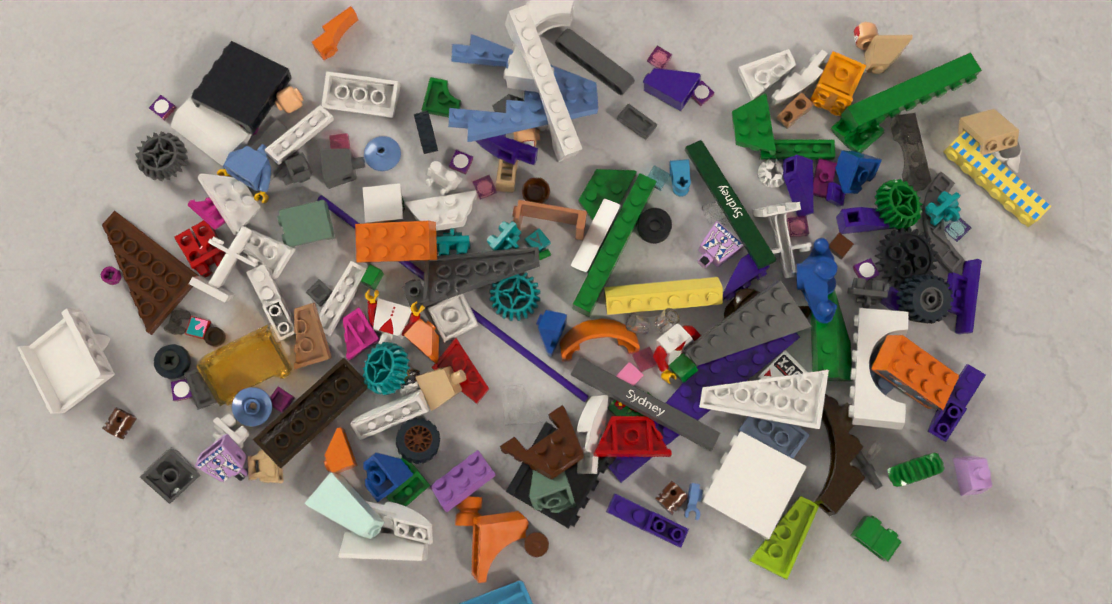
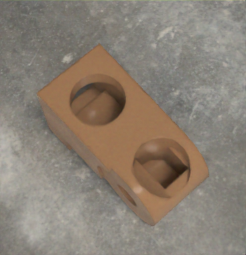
M800 93L776 119L785 128H789L811 110L813 103L803 93Z

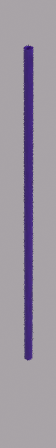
M323 195L318 197L317 201H326L329 210L354 229L355 224H360ZM410 261L399 262L424 281V271ZM471 308L477 322L583 402L588 399L589 396Z

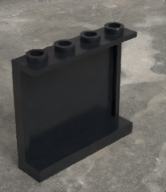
M231 41L223 49L219 59L213 63L209 73L203 77L198 88L194 89L191 99L196 107L199 108L202 105L243 125L246 131L253 135L275 104L277 92L286 88L292 76L289 68Z
M545 422L533 445L557 429L550 423ZM598 457L597 474L577 473L578 462L564 471L576 504L575 507L558 513L550 512L548 508L537 511L568 529L570 526L575 527L580 518L577 515L579 509H585L590 500L587 497L589 491H595L600 482L597 480L599 473L604 474L609 465L606 462L608 457ZM522 462L506 492L533 508L529 497L533 469Z

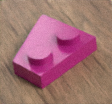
M210 197L206 198L205 201L195 202V199L189 201L188 207L213 229L216 230L226 223Z
M357 308L343 318L344 338L347 347L346 358L350 361L377 343L380 338L360 308Z

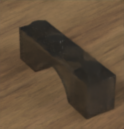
M916 113L897 115L890 123L893 140L900 144L903 152V182L907 181L908 186H913L914 191L924 190L932 183Z

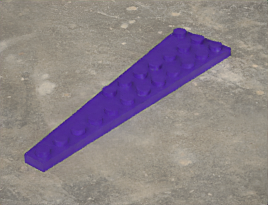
M795 332L698 365V371L685 383H682L667 400L666 404L698 421L710 411V409L699 408L703 387L746 382L797 341L800 336ZM653 420L656 429L663 436L662 440L666 446L679 436L678 433ZM617 457L608 468L617 480L622 483L652 457Z

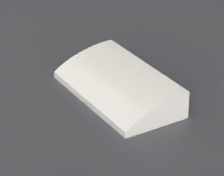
M326 71L322 107L324 109L394 118L401 84L393 80Z

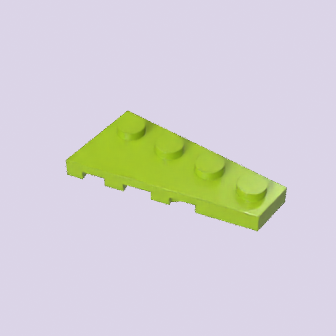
M799 496L778 522L769 540L765 539L748 561L787 580L819 506Z

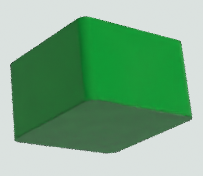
M370 264L361 282L363 285L376 290L384 273L381 269Z
M684 353L669 364L671 371L683 383L698 371L695 363Z

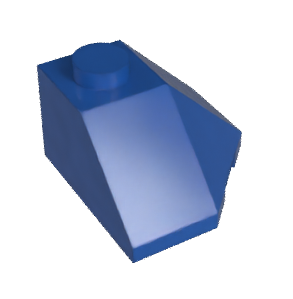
M842 150L835 167L842 191L846 194H858L862 190L861 186L866 181L871 182L875 178L882 159L855 151Z
M546 310L544 315L540 314L536 325H539L538 332L547 355L552 358L567 324V315Z
M376 452L363 462L364 470L367 471L365 487L377 503L413 475L402 459Z

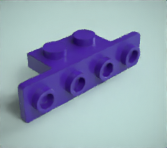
M980 259L964 261L962 276L957 273H948L947 282L950 285L948 289H952L953 292L951 294L953 302L950 303L952 308L948 312L957 315L956 334L973 333L982 264Z

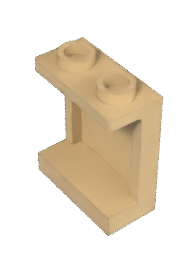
M995 109L959 119L958 134L960 135L965 130L980 143L981 155L1017 146L1019 129Z

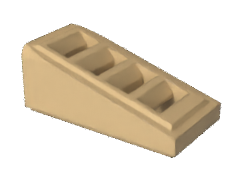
M499 159L496 191L514 192L518 160L513 165L503 163V160Z

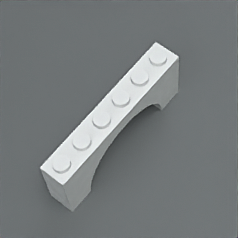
M530 0V2L526 3L538 35L555 27L571 26L574 16V0ZM513 43V54H510L508 59L509 67L508 69L505 68L504 80L507 82V88L538 92L524 57L516 44Z
M859 308L858 315H854V326H857V332H853V344H856V350H852V362H855V368H851V380H854V387H850V398L853 399V405H849L848 417H852V424L902 430L905 424L906 404L886 397L876 387L870 374L869 359L874 350L884 343L887 335H904L906 337L908 331V312Z

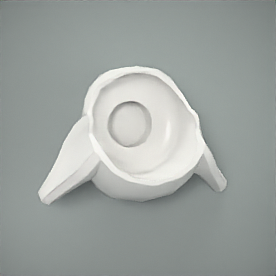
M1019 141L1015 147L991 153L1015 173L1019 172L1020 155L1022 152Z

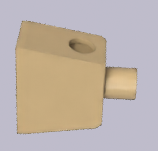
M451 366L425 372L415 378L432 411L462 391L459 383L466 380V375L463 370L454 372Z

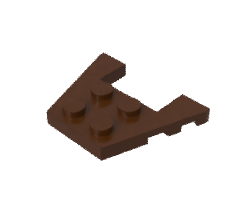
M563 405L548 414L549 419L558 428L556 431L527 450L514 436L500 446L502 453H508L518 462L526 463L531 469L551 480L583 459L584 453Z

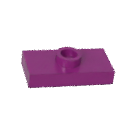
M818 159L813 178L814 196L827 197L828 183L833 182L837 163Z

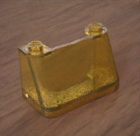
M271 323L204 355L196 365L219 406L224 404L227 406L231 405L234 397L241 390L253 387L273 376L283 379L290 375V371L293 369Z

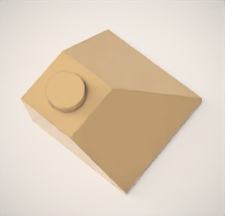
M875 35L864 53L866 73L880 74L885 72L901 56L913 36Z

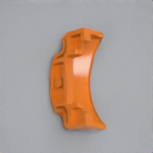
M596 319L584 321L570 329L560 341L562 362L571 361L573 353L580 350L579 344L589 339L617 338L618 346L626 347L629 354L638 353L640 345L636 333L628 326L615 320Z

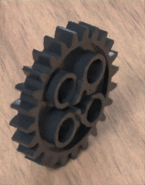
M911 227L905 230L901 228L898 231L895 229L891 231V234L884 235L885 239L879 241L882 246L876 247L880 254L875 255V257L880 258V261L876 262L875 265H881L878 272H884L882 279L888 277V284L895 282L894 287H900L901 284H905L904 280L912 275H934L930 270L937 269L933 262H937L938 259L933 258V255H936L938 252L932 251L935 244L929 245L931 238L924 239L925 232L918 235L919 230L914 229L912 231ZM909 241H910V242L912 243V245H913V249H912V250H911V249L909 248V246H908V242H909ZM892 249L896 251V258L892 256ZM917 259L921 261L920 267L917 265ZM901 266H902V267L904 268V270H905L904 275H902V274L900 273V267H901Z

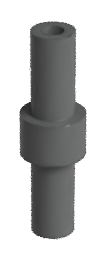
M860 451L856 459L863 468L861 469L863 474L868 476L875 489L882 487V483L874 472L876 471L872 464L868 463Z

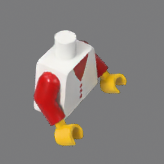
M368 289L365 293V297L368 300V316L373 329L381 334L378 344L383 342L391 343L392 338L402 340L404 334L419 320L420 313L425 309L424 305H421L419 310L416 307L417 301L411 305V308L379 298L377 301L375 299L378 297L379 291L375 290V296H371L370 289Z
M677 323L657 340L653 358L662 372V380L670 384V377L674 380L677 378L676 374L668 370L669 364L682 353L686 354L684 348L701 337V334L695 327L691 325H684L682 327Z

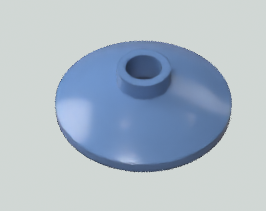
M387 136L372 139L364 150L366 163L376 171H388L394 168L401 157L398 143ZM384 149L383 153H378L379 150Z
M245 388L234 397L232 412L236 420L241 424L251 427L258 426L270 417L272 401L270 396L260 388ZM252 402L257 404L256 409L251 408Z

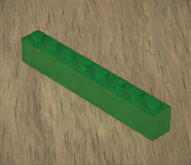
M970 52L852 104L844 110L841 116L851 133L863 132L872 124L879 125L888 117L894 118L898 116L903 110H906V112L910 111L919 103L923 105L929 102L932 97L936 96L939 98L950 89L955 91L964 83L970 84L974 82L982 69Z
M639 173L573 302V310L587 317H590L638 223L639 217L655 189L656 180Z

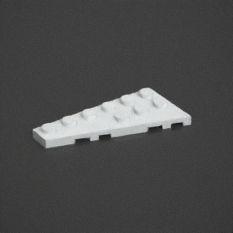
M829 370L703 387L699 408L820 429Z

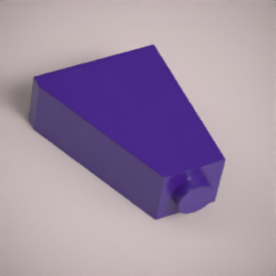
M654 68L650 74L647 73L644 77V91L682 111L700 84L701 74Z

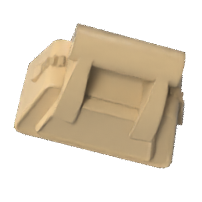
M263 450L258 451V455L247 456L248 480L259 478L261 482L283 483V467L280 469ZM256 461H258V467H259V472H257V473H256Z

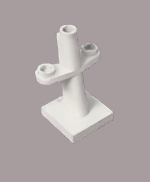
M786 202L752 209L753 217L771 216L777 248H773L771 251L773 254L779 253L784 278L796 276V266L792 250L799 249V252L811 250L810 247L812 246L811 242L791 245L786 214L787 212L801 210L800 202Z
M242 225L229 248L224 246V241L213 236L212 239H209L208 243L226 252L210 281L201 276L192 277L189 284L223 302L232 301L235 294L223 288V285L236 261L239 259L253 267L259 266L257 258L248 255V257L241 255L253 231Z

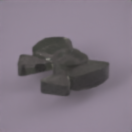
M175 307L164 330L172 335L184 334L186 328L180 326L182 324L181 319H190V312Z

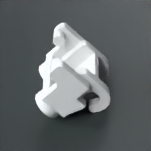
M434 161L427 172L431 179L428 178L425 184L431 186L436 182L444 187L441 190V194L445 196L450 190L456 189L461 183L462 177L454 171L446 169L440 162Z

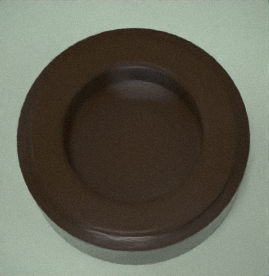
M218 327L209 328L204 335L205 342L213 347L221 346L226 338L224 331Z

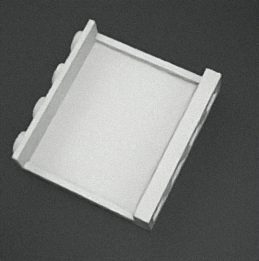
M66 308L61 312L64 319L30 346L17 347L50 414L67 412L115 375L81 309Z
M740 431L738 436L734 435L729 444L732 446L730 452L724 453L720 461L723 464L720 470L716 469L713 473L711 487L705 488L702 494L703 504L714 508L760 534L764 539L769 540L807 466Z

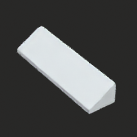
M607 199L603 200L571 264L572 267L586 274L589 273L621 208L620 204Z
M419 389L353 418L350 425L359 440H362L424 414L429 409L424 394Z

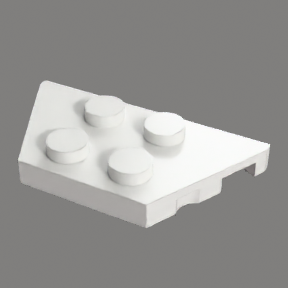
M199 174L198 180L234 236L237 235L242 225L246 226L250 219L259 212L260 205L254 199L248 187L234 177Z
M475 190L408 201L405 204L407 210L412 212L417 221L436 222V231L465 225L467 216L472 210L473 201L477 199V192Z

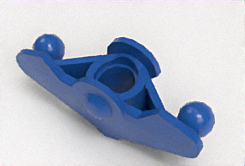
M818 238L814 242V248L810 255L802 263L796 264L797 290H801L815 319L820 323H828L833 319L837 309V305L828 299V295L836 288L834 276L837 274L838 267L829 249L828 241L825 238Z

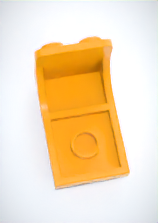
M832 51L810 101L817 108H823L830 111L833 115L841 116L853 101L852 96L866 65Z

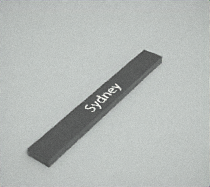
M581 357L571 372V376L701 447L709 451L713 450L720 432Z

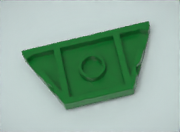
M763 94L732 111L735 143L737 146L748 147L754 151H759V149L768 151L769 155L774 156L776 155L767 94Z
M595 170L578 201L582 208L587 211L591 220H594L604 199L618 204L621 203L637 171Z

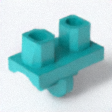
M943 191L937 199L941 203L940 206L930 202L925 207V213L931 217L930 223L935 226L942 219L945 222L949 220L958 221L960 219L959 211H961V208L958 206V199L961 195L957 192L951 195Z
M503 221L498 228L501 234L498 237L490 235L486 240L493 251L509 250L511 248L518 249L519 246L516 242L520 239L521 231L513 221L511 223Z
M450 228V233H443V236L436 237L439 256L449 255V250H456V254L468 253V249H471L469 235L462 236V232H455V228Z

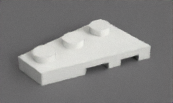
M788 49L740 66L738 72L751 100H753L793 70L796 63Z
M252 230V235L243 252L257 258L259 266L265 264L273 279L278 278L295 249Z

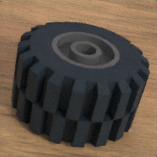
M924 274L912 275L904 280L905 284L900 285L901 291L897 292L899 300H896L897 304L901 305L898 309L899 311L908 312V320L926 324H933L936 321L940 322L943 320L942 316L946 317L948 315L947 311L952 308L950 305L953 302V298H951V294H953L952 289H948L950 285L948 282H944V279L941 277Z

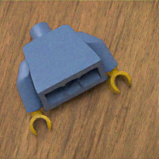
M262 144L255 151L251 147L245 146L242 149L229 153L223 165L224 169L218 170L217 175L234 177L253 190H260L259 193L255 194L254 199L259 201L262 195V203L268 202L269 197L265 192L269 188L272 168L265 153L267 147Z

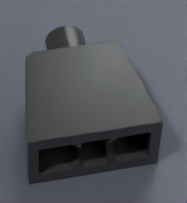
M350 149L319 150L324 183L328 189L356 180L355 169L366 167L364 157L354 158Z

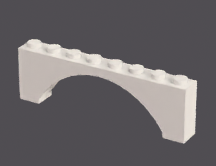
M524 5L510 10L505 26L511 41L516 44L524 57L537 86L546 113L552 147L558 162L572 158L582 150V146L528 6Z

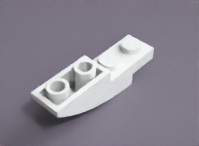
M821 50L818 55L814 54L808 62L810 64L808 68L803 67L799 74L794 72L791 77L787 76L782 83L783 88L781 90L777 89L772 95L771 107L776 108L792 102L800 93H806L822 75L823 70L819 67L828 53Z
M262 264L246 272L279 341L295 334L292 316L266 265Z
M607 395L591 396L581 414L576 430L577 439L584 453V458L578 461L577 473L597 474L598 457H594V453L599 444L600 435H603L606 429Z
M366 501L385 522L382 527L393 529L395 536L432 544V524L421 514L406 506L387 501L384 505Z

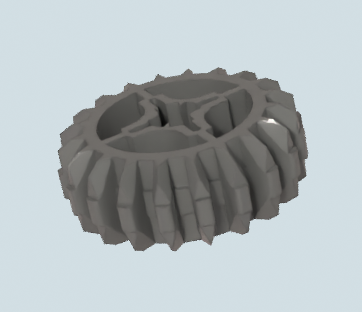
M161 131L159 135L153 132V137L147 136V141H141L142 147H137V150L140 152L135 153L138 158L136 164L139 165V170L152 180L158 179L162 182L164 178L170 180L171 175L177 177L176 172H183L181 166H186L184 160H187L188 156L186 155L187 149L185 144L177 136H173L169 132L165 134ZM168 145L173 146L174 152L169 151ZM150 161L156 164V168L150 166Z

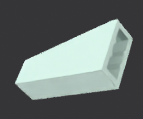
M333 472L325 478L305 502L308 507L362 537L372 539L380 532L381 527L385 523L342 475Z

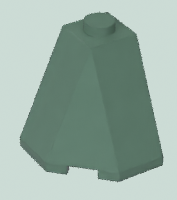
M533 470L529 497L534 510L541 511L543 508H548L550 512L558 513L576 506L565 472L551 480Z

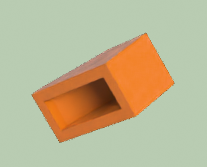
M419 318L404 336L436 364L439 357V336L434 331L436 327L431 322L427 321L425 323Z
M341 427L336 429L325 453L326 460L324 465L328 472L339 474L358 466L345 429Z

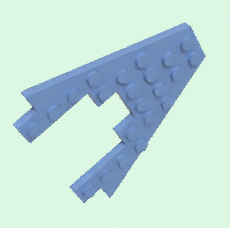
M471 34L470 46L452 44L451 62L501 66L508 69L509 55L513 54V50ZM550 65L554 68V76L570 118L575 119L597 114V83ZM524 90V101L506 100V113L449 108L448 127L468 129L467 142L548 125L543 103L538 92Z

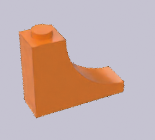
M519 511L473 517L471 574L478 583L487 581L489 568L503 548L516 540L526 538L528 520Z

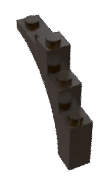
M825 393L821 419L827 430L830 444V466L824 487L814 503L827 515L832 516L841 509L865 479L862 472L856 466L850 465L864 446L856 436L848 433L854 427L852 417H848L849 405L852 404L845 403L840 406L835 398Z

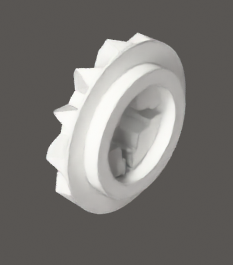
M770 158L763 162L758 169L760 181L765 186L771 188L783 185L785 183L783 163L778 161V159L770 160ZM775 167V172L778 174H775V176L771 179L772 176L771 172L769 171H771Z

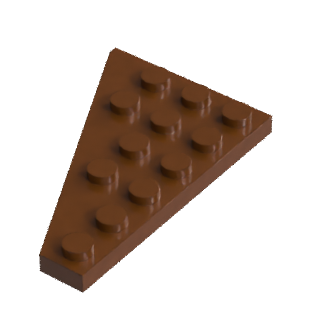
M114 210L102 224V227L108 236L109 244L112 245L115 253L114 256L119 268L123 272L124 280L129 286L133 302L137 306L138 314L145 325V331L152 335L194 287L189 284L192 277L199 275Z

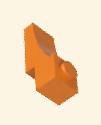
M351 6L323 25L322 28L325 33L311 42L315 51L323 60L334 56L338 51L337 45L344 33L358 21L356 12Z

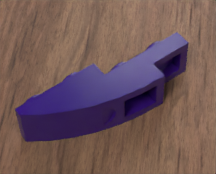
M506 134L476 141L492 155L515 165L517 160L531 165H535L537 161L538 148L506 138Z
M969 364L965 365L944 410L936 411L928 428L929 433L947 442L966 412L967 404L986 374Z
M617 494L613 495L606 510L607 513L680 548L689 531L688 528Z

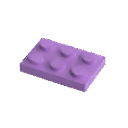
M477 450L459 465L453 467L443 477L437 479L430 487L447 513L495 477L496 474L479 450Z

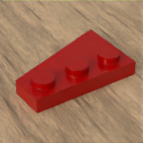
M455 338L440 356L438 362L431 368L436 370L451 366L454 372L463 370L466 380L459 383L462 388L461 392L478 404L489 391V387L457 338Z

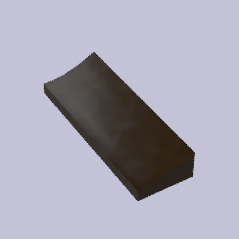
M342 358L252 440L281 469L368 389L364 383L365 379L345 358Z

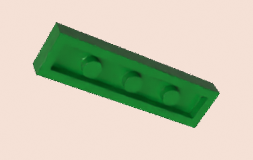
M774 139L776 155L774 156L769 155L768 151L759 149L760 160H768L769 158L770 160H784L795 155L812 160H818L819 158L834 160L836 157L835 140Z

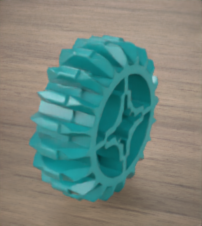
M525 272L523 276L520 273L497 281L498 284L492 283L494 289L489 290V293L493 296L489 300L494 302L491 305L492 309L498 308L496 314L499 315L503 312L502 318L505 319L509 315L510 321H513L514 316H516L517 321H520L521 315L527 319V312L533 315L534 311L532 308H538V304L535 302L541 300L539 296H536L541 294V291L536 289L538 283H533L534 277L527 279L528 273ZM513 283V286L510 289H504L502 291V289L507 284ZM520 283L528 287L531 295L520 290ZM517 289L518 296H516L513 302L512 295H514ZM499 296L510 301V309L500 302ZM529 301L524 307L517 309V305L520 302Z
M383 342L382 344H377L376 348L371 349L372 353L367 354L368 359L364 361L366 365L362 368L365 373L362 377L365 378L364 383L368 389L376 394L389 395L390 393H395L397 389H401V384L405 383L404 378L408 376L407 370L410 369L407 364L410 360L407 358L408 353L404 351V348L395 343Z

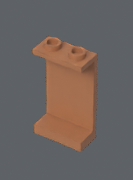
M518 200V205L513 208V222L516 223L519 230L521 229L523 216L576 225L575 239L583 241L587 211Z

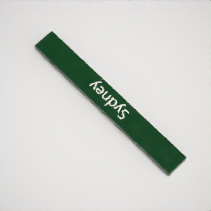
M699 140L686 146L685 151L758 270L776 262V257L703 141Z

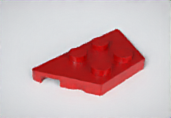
M611 416L596 448L594 457H671L672 451L663 442V436L656 429L652 419L646 416Z

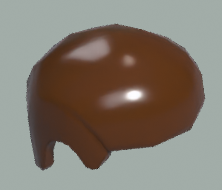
M541 177L528 179L522 187L523 199L529 202L544 204L550 195L549 184Z

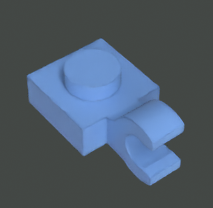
M691 483L689 485V498L687 499L684 517L688 518L689 512L694 511L696 514L695 520H699L700 511L696 505L698 501L701 502L702 490L700 489V484Z

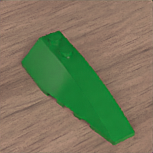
M834 290L828 295V299L837 305L836 312L830 322L820 323L815 319L812 311L810 313L812 326V372L829 370L827 381L852 382L851 342Z

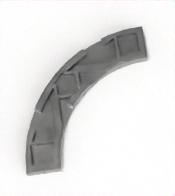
M940 171L925 195L922 224L926 239L931 238L929 245L935 244V247L932 248V251L938 252L934 255L935 258L938 259V262L946 271L953 273L964 261V258L955 250L950 240L947 239L944 231V220L942 219L933 226L930 223L931 217L925 213V207L930 202L940 206L941 203L937 201L938 196L943 191L949 193L955 182Z

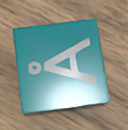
M540 228L524 239L530 248L539 247V252L551 244Z

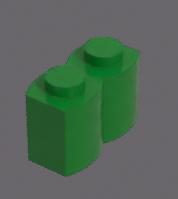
M872 515L871 517L863 516L850 536L879 559L889 562L902 542L897 538L899 535L889 528L886 530L882 527V522Z

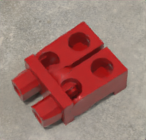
M203 220L192 226V230L187 229L174 236L190 266L202 277L206 278L213 273L209 266L215 263L218 267L226 252L208 243L209 239H212L213 236L219 237L215 229Z

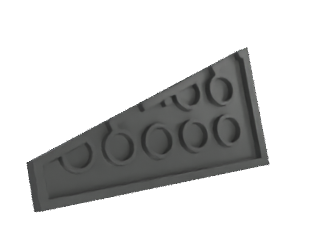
M539 247L437 256V260L425 261L424 307L540 267Z
M778 279L684 348L693 363L698 366L812 326L782 281Z

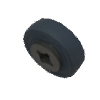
M176 344L165 345L158 350L154 357L156 372L168 379H176L183 376L189 370L191 364V357L188 351Z

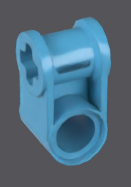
M689 159L669 161L673 193L683 197L688 194L691 184Z

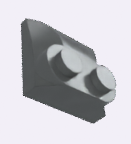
M170 447L141 474L140 478L165 501L171 504L200 474L182 457L178 450Z

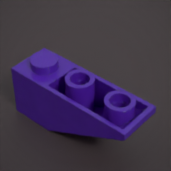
M800 155L784 159L783 178L792 202H800L801 210L796 211L797 217L800 218L813 214V160Z
M877 208L842 209L836 216L840 234L894 229V227L890 228L889 223L884 224V219L879 218L880 213L876 211Z
M749 253L742 257L723 291V300H731L735 297L736 291L750 287L752 285L751 281L756 278L759 281L767 275L766 271L770 266L768 265L758 270Z

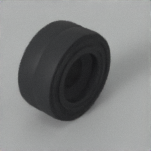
M650 208L639 217L637 230L644 241L657 244L663 242L669 236L672 229V220L663 209ZM656 221L659 223L660 228L652 230L649 224Z

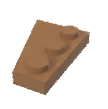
M315 303L294 308V332L296 333V345H294L296 362L294 363V369L331 359L332 356Z

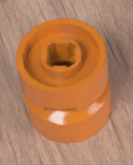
M467 497L456 505L459 513L455 516V526H473V517L481 516L478 511L482 509V497Z

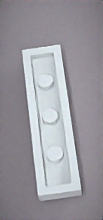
M319 105L265 149V153L278 165L281 164L334 120L333 116Z
M352 261L319 314L324 334L329 337L362 284L361 279L367 270Z

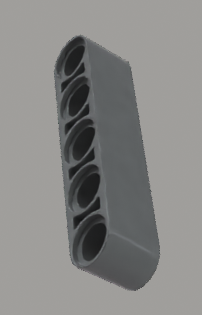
M567 28L555 41V45L560 51L617 94L623 95L635 82L630 73L571 29Z

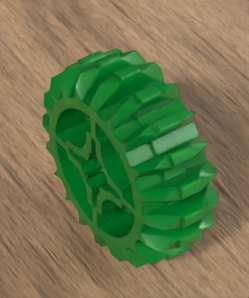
M893 179L883 183L876 191L877 194L874 196L876 199L874 205L878 208L876 211L880 213L879 218L884 219V224L889 223L890 228L894 227L896 230L901 228L907 229L915 225L921 218L920 214L923 212L921 209L923 204L919 201L921 197L917 196V191L913 190V185L908 186L907 181L903 182L901 179Z
M930 453L891 466L887 472L893 486L900 487L940 474L945 468L939 454Z

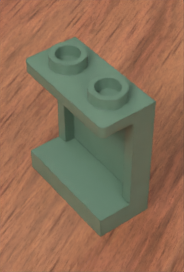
M320 200L279 210L280 215L277 216L280 227H283L284 234H282V240L285 245L295 248V246L324 239H335L326 201Z

